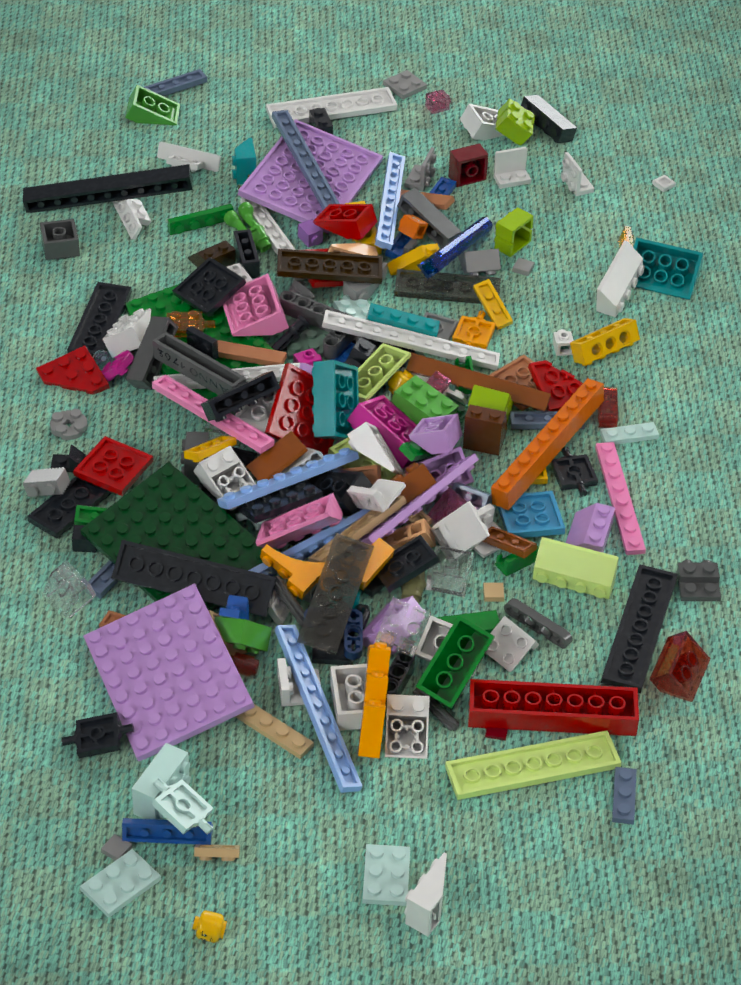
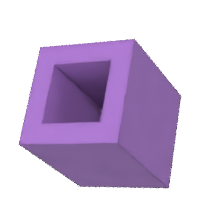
M313 219L298 224V237L308 248L319 245L323 242V229L315 225Z

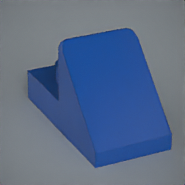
M229 595L226 608L220 607L219 616L249 620L248 598Z

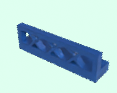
M123 818L122 841L211 845L213 830L207 835L199 826L193 827L185 834H182L168 820Z

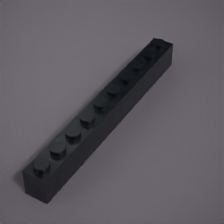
M187 164L23 188V204L26 213H35L193 190L190 165Z

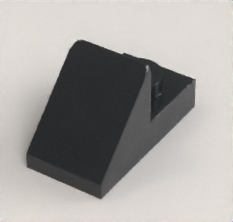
M71 445L69 455L53 454L51 469L64 467L66 472L73 473V470L87 455Z

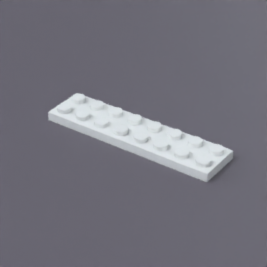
M389 87L266 104V111L273 127L277 128L271 117L273 111L288 110L293 121L297 119L301 122L309 123V110L325 108L330 120L395 111L397 110V103Z

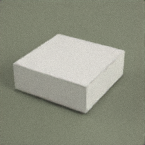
M663 175L654 179L652 184L662 192H665L675 187L676 182Z

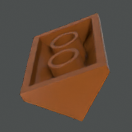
M290 431L277 441L273 447L263 452L246 467L256 481L262 479L269 480L301 457L308 449Z

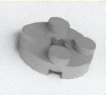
M79 409L52 414L50 430L54 436L61 437L63 440H74L81 437L87 431V418Z

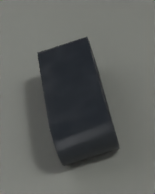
M404 649L397 653L388 670L387 694H402L415 669V654L413 651Z

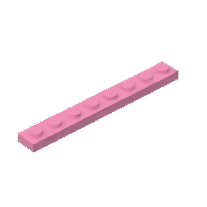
M166 374L152 382V389L232 437H236L237 440L260 454L274 446L273 438L231 413L227 414V418L222 421H208L201 406V403L208 399Z
M614 442L596 443L595 449L612 507H615L614 515L626 555L645 554L646 548Z

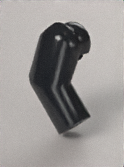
M358 604L356 609L363 615V629H365L370 618V608L366 604Z

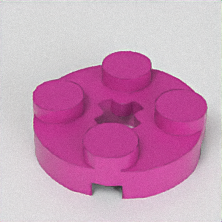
M129 350L115 356L116 360L112 363L109 361L101 370L108 382L113 380L116 375L122 376L129 370L127 367L134 360V355Z

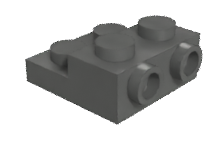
M691 560L678 562L676 573L678 574L677 579L681 601H721L720 575L717 563H712L710 560H704L701 563H693Z

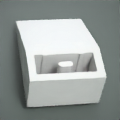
M141 308L131 316H128V314L121 316L118 319L119 321L112 325L113 328L107 331L103 341L112 358L123 351H132L139 348L150 322V308L146 310Z
M231 446L199 462L194 469V473L202 485L217 499L222 498L225 493L240 491V488L243 486L256 485Z
M470 501L430 528L450 562L469 553L490 536L487 526L481 521L476 507Z
M387 694L385 757L427 759L429 696Z
M445 852L439 859L436 858L432 862L428 873H424L420 877L414 890L411 889L405 898L407 902L404 911L406 915L405 924L427 937L441 919L447 859Z

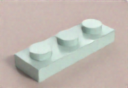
M654 422L600 430L603 442H614L615 445L659 439V433Z

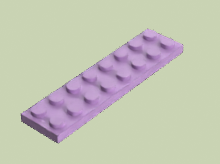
M474 453L456 462L435 479L437 483L406 505H403L398 512L390 515L385 522L373 528L371 533L360 538L358 543L351 545L354 551L365 550L378 538L382 539L384 536H389L396 531L395 527L406 523L409 520V516L421 511L424 504L427 505L435 500V496L438 493L441 494L449 488L448 485L457 482L462 478L461 475L463 473H468L475 467L473 464L479 460Z

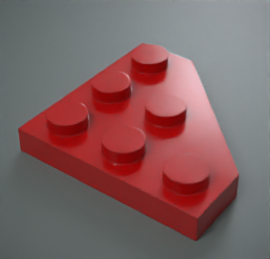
M82 346L36 368L38 375L46 385H56L73 391H84L92 395L110 388L108 381L86 346Z
M547 360L532 362L528 365L537 390L551 394L546 411H559L583 384L575 379L574 375L563 369L560 371Z

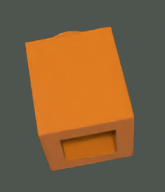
M403 215L399 222L398 231L412 239H423L429 223L414 215Z

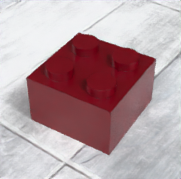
M480 143L450 150L448 176L451 180L457 181L456 187L487 179L488 153Z

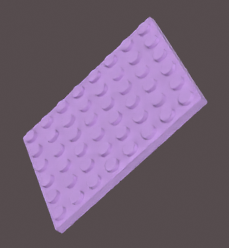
M295 119L294 122L339 203H352L382 162L383 156ZM282 136L238 190L239 196L299 222H305L310 219L314 220L323 211ZM322 228L323 232L329 234L330 231Z
M195 584L83 635L114 708L118 713L121 724L133 723L134 732L126 733L138 761L145 760L159 753L165 743L174 746L255 707Z

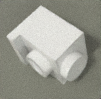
M561 329L553 333V346L556 356L573 355L570 342L574 341L571 331ZM561 346H568V349H561Z

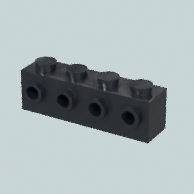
M539 95L523 97L521 106L526 110H530L535 115L534 124L541 128L545 134L549 135L554 142L566 143L573 141L577 130L575 125Z
M266 372L201 403V406L208 421L215 420L219 422L226 419V415L229 413L233 415L242 411V407L245 405L249 407L258 403V399L261 397L266 399L273 396L274 391L280 389L274 372Z

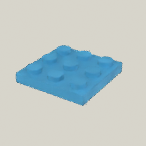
M553 491L523 493L509 510L498 507L506 532L522 538L565 534V525Z

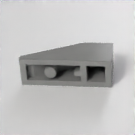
M386 262L382 263V281L387 273ZM343 281V294L349 295L351 300H367L380 284Z

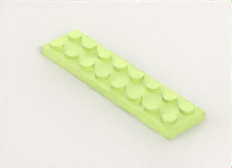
M608 730L445 762V768L457 800L621 767V760Z

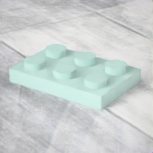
M366 844L362 903L406 906L405 898L408 893L410 847Z
M131 849L80 886V890L110 918L161 880V875Z

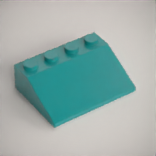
M636 237L633 248L642 256L643 266H645L642 276L639 275L636 287L690 300L703 264V252Z
M335 360L313 362L312 376L314 386L312 387V394L314 396V405L312 406L314 424L312 430L314 437L344 440L348 438L347 434L354 430L347 419L359 404L358 367Z

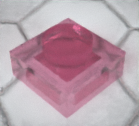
M435 371L426 383L443 394L451 384V379Z

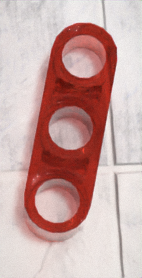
M604 387V401L598 407V428L617 427V387Z

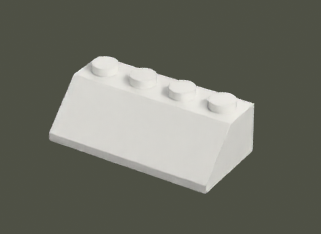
M624 240L597 288L596 311L616 317L619 312L623 311L625 300H629L631 289L636 287L639 275L642 276L645 268L642 256L628 241Z

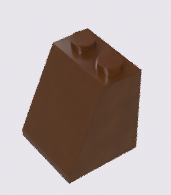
M469 404L465 415L463 449L499 456L507 434L506 412Z

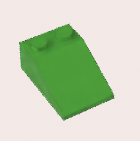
M136 85L129 97L125 118L142 124L177 125L180 104L140 85Z

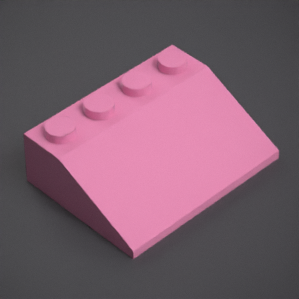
M268 273L247 282L223 304L233 337L274 335L289 328L276 288Z
M332 493L262 522L255 543L258 547L262 548L266 544L272 548H282L287 542L292 540L295 542L299 541L309 533L316 534L326 526H336L342 520L343 512Z

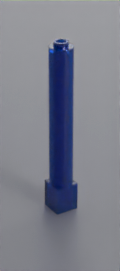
M487 217L479 218L418 264L427 280L488 234L493 227L491 220Z

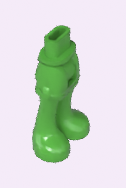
M244 202L239 206V215L233 210L228 211L224 216V222L228 226L237 230H247L241 221L243 219L251 227L249 229L251 230L256 250L263 253L271 248L272 244L264 231L265 228L259 225L253 218L254 209L249 202Z

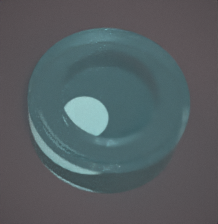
M98 350L93 355V359L100 369H103L109 361H112L111 355L105 350Z

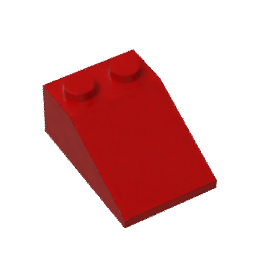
M329 204L313 220V223L346 239L355 240L363 239L378 222L372 204Z

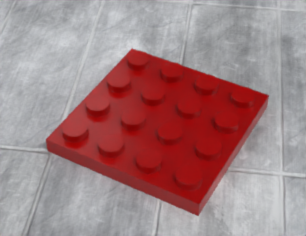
M287 363L283 369L279 383L280 389L277 390L265 434L280 440L292 431L306 448L320 451L323 456L327 455L329 448L333 446L334 440L316 438L312 430L314 424L312 406L314 405V396L312 394V387L314 386L313 376L293 364Z

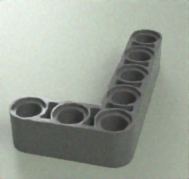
M283 291L280 294V303L285 315L295 319L300 315L310 325L329 332L323 339V356L326 359H336L356 337L355 335L322 327L325 310L349 314L292 291Z

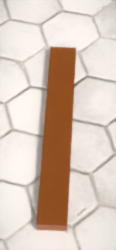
M411 353L412 356L406 367V370L411 373L468 390H473V386L478 385L509 393L513 403L546 412L551 398L550 393Z

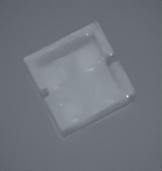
M393 597L375 642L386 643L387 647H391V649L394 645L397 647L396 651L413 657L431 612L414 606L410 617L407 618L405 616L410 604Z

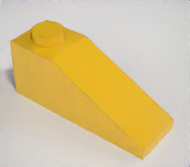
M437 243L421 245L388 262L387 267L390 275L441 269L442 253Z

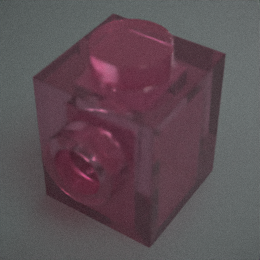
M443 89L426 93L425 106L432 114L449 110L451 99Z

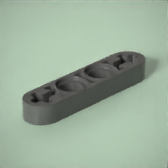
M512 598L504 605L506 614L524 625L527 624L530 626L528 628L536 633L546 636V639L560 648L565 649L573 641L569 631L518 599Z

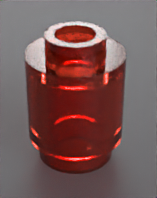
M238 652L234 656L231 655L239 674L249 677L250 675L256 676L260 660L255 659L254 656Z

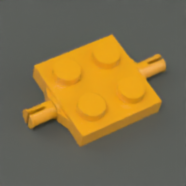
M479 311L477 317L462 315L452 336V341L486 350L495 331L496 323L486 321L484 319L486 315L484 311Z

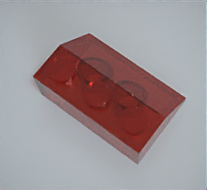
M687 631L669 636L649 680L660 692L693 702L709 664L710 657Z

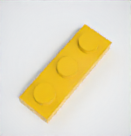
M490 279L473 285V289L491 321L496 323L497 330L513 324V319Z
M222 435L183 451L184 459L201 462L204 458L210 457L228 446L237 445L236 437Z

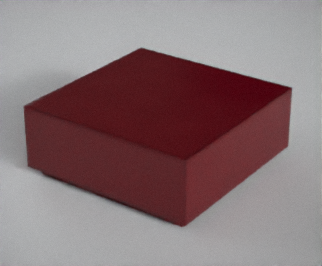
M486 728L485 737L506 741L508 729Z

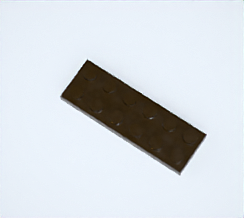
M278 249L277 276L382 284V256Z

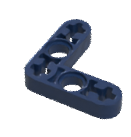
M308 608L304 611L303 622L309 628L344 629L345 657L350 660L361 658L363 653V615L359 610ZM335 616L338 620L331 621L328 617ZM356 632L359 635L356 637H351L348 635V633ZM355 644V651H352L351 645Z

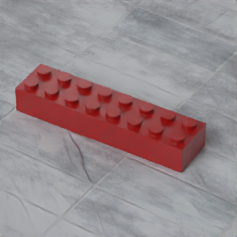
M470 679L468 727L585 734L608 730L609 735H637L639 724L638 688Z

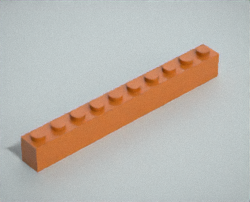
M589 378L585 380L491 486L493 505L509 510L602 404L604 401V383Z

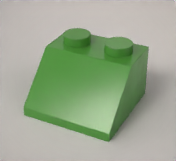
M215 616L214 621L224 641L233 644L234 649L245 650L247 648L246 652L252 654H259V651H268L271 627L246 619Z

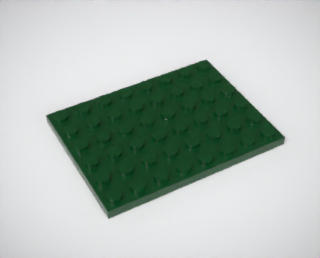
M167 462L80 529L81 534L114 565L122 540L244 570H250L263 563L260 558L263 548L256 545V538L170 462ZM138 586L155 602L171 595ZM205 603L207 609L211 611L218 607L217 605Z

